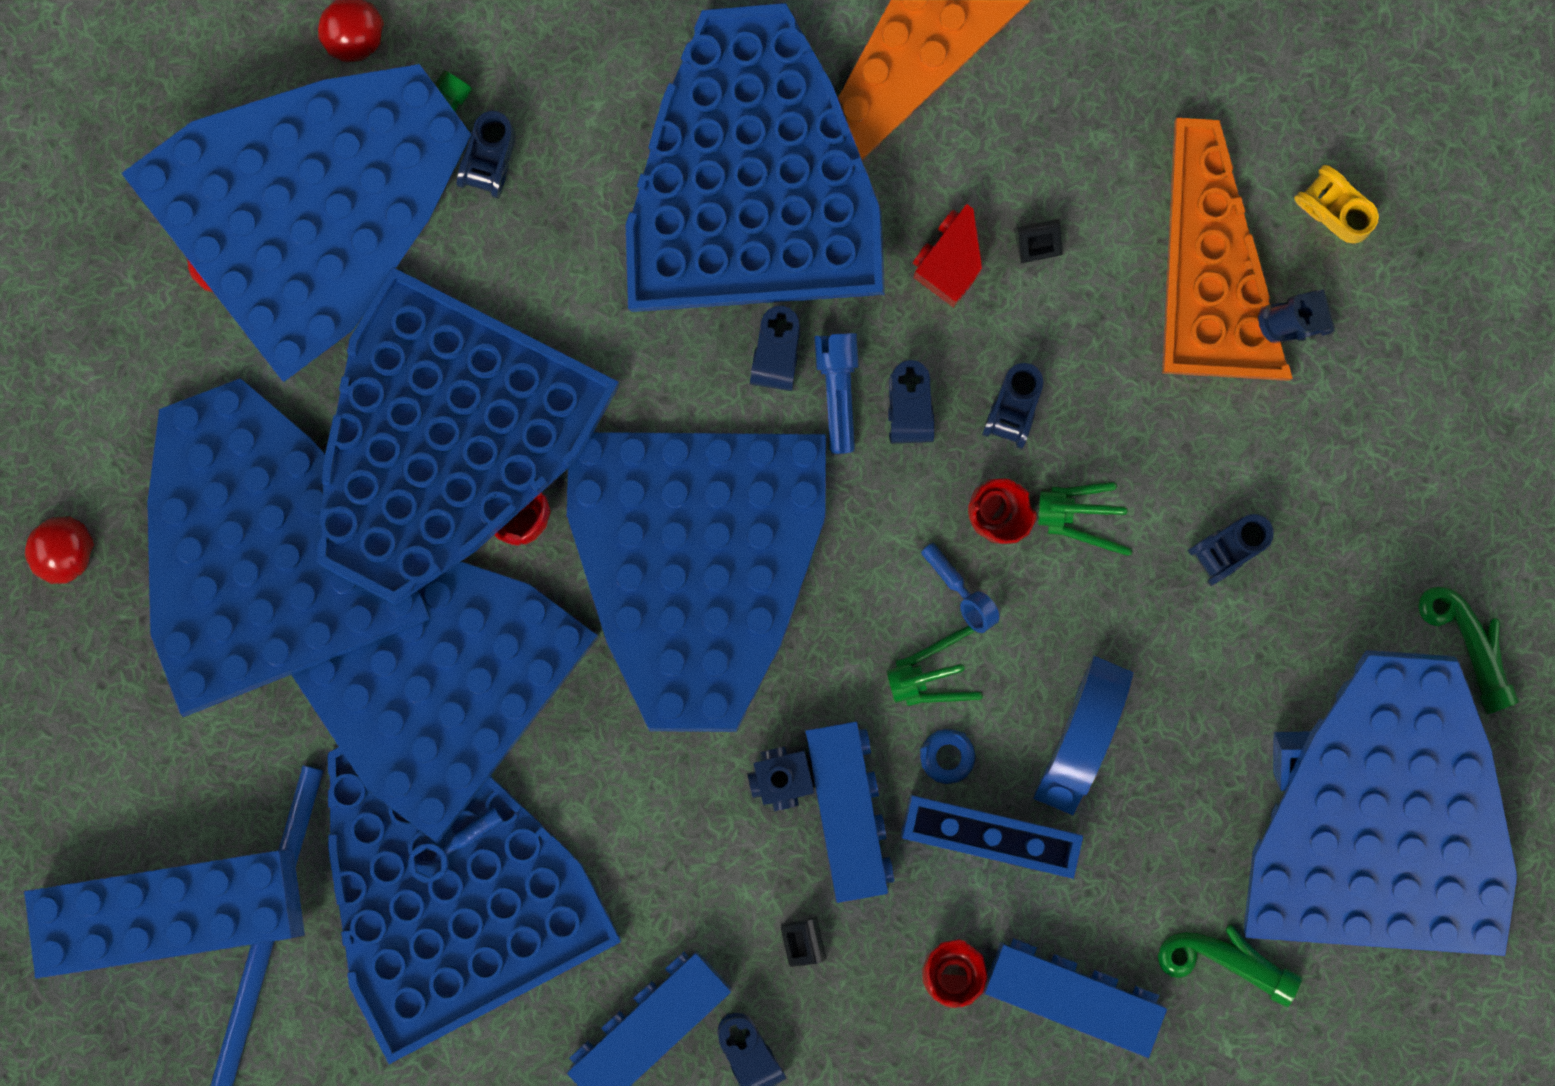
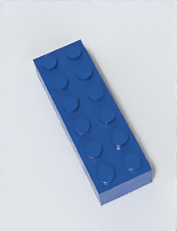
M293 849L24 891L35 979L305 936Z

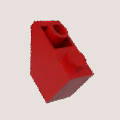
M968 204L964 206L960 213L952 209L938 228L943 233L942 237L934 247L927 243L912 262L918 267L913 278L953 308L982 270L974 209Z

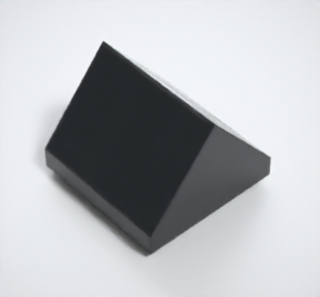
M1059 219L1014 227L1021 263L1063 255Z
M817 916L781 924L780 928L790 967L818 964L827 959Z

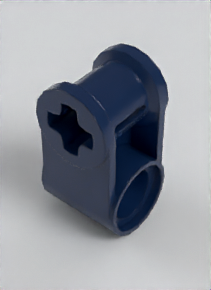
M488 111L477 118L467 150L459 167L457 187L465 188L468 185L489 191L494 198L501 196L516 138L514 127L504 114L498 111ZM493 124L505 126V136L501 141L497 143L485 141V132L489 126Z
M1324 289L1295 295L1287 299V302L1269 304L1262 307L1259 311L1258 321L1261 332L1272 343L1291 340L1304 341L1307 337L1321 333L1324 336L1335 332Z
M774 306L763 315L758 345L754 351L750 385L786 391L793 390L794 373L798 359V353L796 352L800 326L799 319L791 308ZM778 316L786 317L787 324L793 326L792 331H784L783 337H775L774 329L768 327L769 323H776Z
M904 361L896 366L889 378L890 405L888 407V421H891V432H889L890 444L933 442L934 412L931 404L929 371L918 361ZM906 370H912V376L920 378L921 383L913 387V392H907L906 385L899 384L898 379L906 374Z
M1020 363L1009 369L1002 381L997 399H994L982 432L983 436L989 437L993 434L1016 442V447L1023 449L1035 417L1034 411L1043 389V376L1037 367L1029 363ZM1016 373H1027L1032 377L1034 381L1032 393L1019 395L1013 390L1011 380ZM999 420L1004 421V422H1007V423H1010V424H1013V425L1017 426L1018 428H1015V427H1012V426H1010V425L1001 423Z
M1250 514L1236 520L1222 530H1217L1187 551L1191 556L1196 555L1209 575L1208 583L1210 586H1213L1269 547L1273 540L1274 530L1271 523L1265 517L1258 514ZM1246 523H1254L1261 529L1262 539L1257 546H1249L1241 538V530Z
M734 1012L726 1015L720 1021L717 1031L718 1040L740 1086H775L787 1079L784 1071L777 1063L771 1048L765 1044L749 1016ZM736 1025L740 1030L748 1029L744 1033L745 1042L739 1045L735 1039L729 1042L726 1040L730 1037L729 1028Z

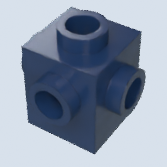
M784 746L760 752L762 761L754 762L755 771L747 773L752 797H761L763 806L772 804L774 811L799 806L798 797L814 794L804 750L787 754ZM776 771H783L788 776V782L782 787H777L771 781L772 774Z

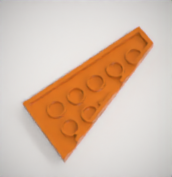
M890 0L838 97L862 161L1032 0Z
M1176 118L1174 121L1162 374L1290 381L1293 377L1289 364L1286 363L1281 342L1272 343L1268 341L1262 334L1259 326V311L1262 307L1270 304V296L1254 240L1249 233L1244 215L1245 208L1242 198L1239 197L1232 173L1233 166L1220 120Z

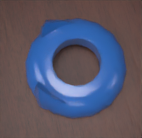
M953 729L938 730L928 736L920 747L922 768L927 776L936 782L943 784L958 783L966 778L974 767L976 759L974 746L963 731ZM944 745H954L960 751V762L953 769H943L936 761L937 751Z

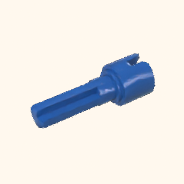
M857 333L814 336L816 370H821V375L825 374L830 451L834 454L851 453L855 449L851 373L855 372L854 368H859Z

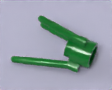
M1098 483L1068 488L1051 487V492H1040L1038 525L1048 526V534L1064 535L1126 556H1130L1133 552L1129 547L1064 525V523L1073 524L1074 513L1126 515L1128 513L1127 507L1076 504L1075 498H1069L1072 496L1113 491L1117 488L1116 483Z
M967 626L910 657L895 660L897 667L886 670L895 703L906 700L907 706L930 702L981 700L983 698L981 692L920 693L927 690L926 682L963 672L965 669L963 664L923 673L921 665L912 667L962 640V638L972 634L974 630Z

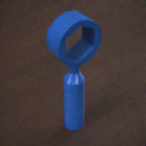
M934 542L921 552L945 584L962 596L964 599L960 604L962 616L974 631L984 633L999 622V612L993 600L987 594L976 591L971 595L964 587L963 577L956 571Z
M494 807L456 833L452 842L442 848L435 843H425L416 847L409 857V870L417 880L424 883H432L441 879L449 868L448 855L456 849L467 848L473 842L504 822L502 816ZM427 848L440 854L441 870L432 877L417 870L416 856Z

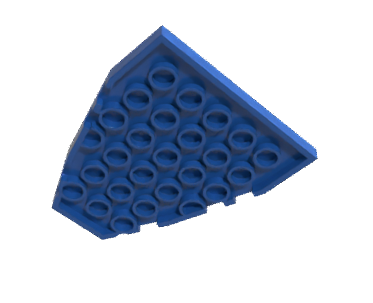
M787 4L702 10L694 27V37L686 45L680 58L682 64L673 84L669 83L663 96L648 146L650 154L644 174H640L637 184L639 191L633 212H629L625 225L628 309L631 312L885 295L882 210L835 89Z
M417 64L321 80L194 120L121 174L279 378L285 382L353 331L391 268L398 266L429 221L471 137V133L421 65Z
M392 267L349 339L345 373L340 382L336 415H333L322 470L323 496L322 508H320L319 524L321 529L317 554L319 566L397 605L477 551L579 459L619 388V382Z
M241 378L161 408L158 414L147 501L150 635L178 710L183 718L430 620L419 590L397 605H394L319 566L317 554L321 529L319 520L320 508H322V470L325 454L309 436Z
M593 432L579 459L568 468L567 518L607 645L649 731L737 732L752 699L755 698L765 674L782 646L801 586L825 523L826 434Z
M459 562L419 589L430 620L292 674V677L367 790L437 844L598 639L594 632L530 584L464 562Z
M1366 650L1356 664L1353 676L1343 683L1335 695L1337 700L1325 718H1320L1311 730L1288 777L1289 785L1280 803L1275 804L1270 814L1272 820L1262 840L1258 839L1253 849L1244 920L1245 938L1505 956L1517 872L1492 750L1459 661L1455 656Z
M339 747L328 752V774L330 775V789L328 790V807H330L328 850L336 903L339 905L341 916L342 943L345 946L349 969L347 973L348 982L388 1064L397 1061L622 941L582 863L492 776L489 777L437 844L370 793ZM494 807L504 820L502 824L473 842L467 848L456 849L448 855L449 868L441 879L432 883H424L417 880L409 870V857L416 847L425 843H435L442 848L452 842L456 833ZM427 848L416 856L417 870L432 877L441 870L440 854Z

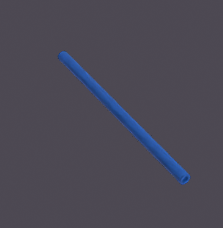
M307 765L302 766L278 851L293 849L295 866L297 865L324 771ZM274 941L250 946L210 1086H233Z

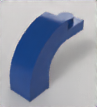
M1093 656L1078 687L1063 734L1039 781L1033 799L1074 815L1083 795H1087L1108 750L1121 717L1134 672Z

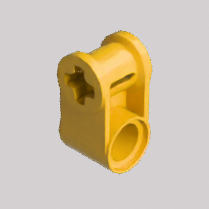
M1322 165L1318 170L1319 176L1305 192H1298L1295 196L1296 203L1315 220L1322 222L1341 240L1353 244L1362 242L1378 224L1379 214L1376 206L1351 186L1341 173L1328 165ZM1325 189H1328L1322 198H1318ZM1351 212L1360 214L1365 220V229L1355 230L1347 224L1346 214Z

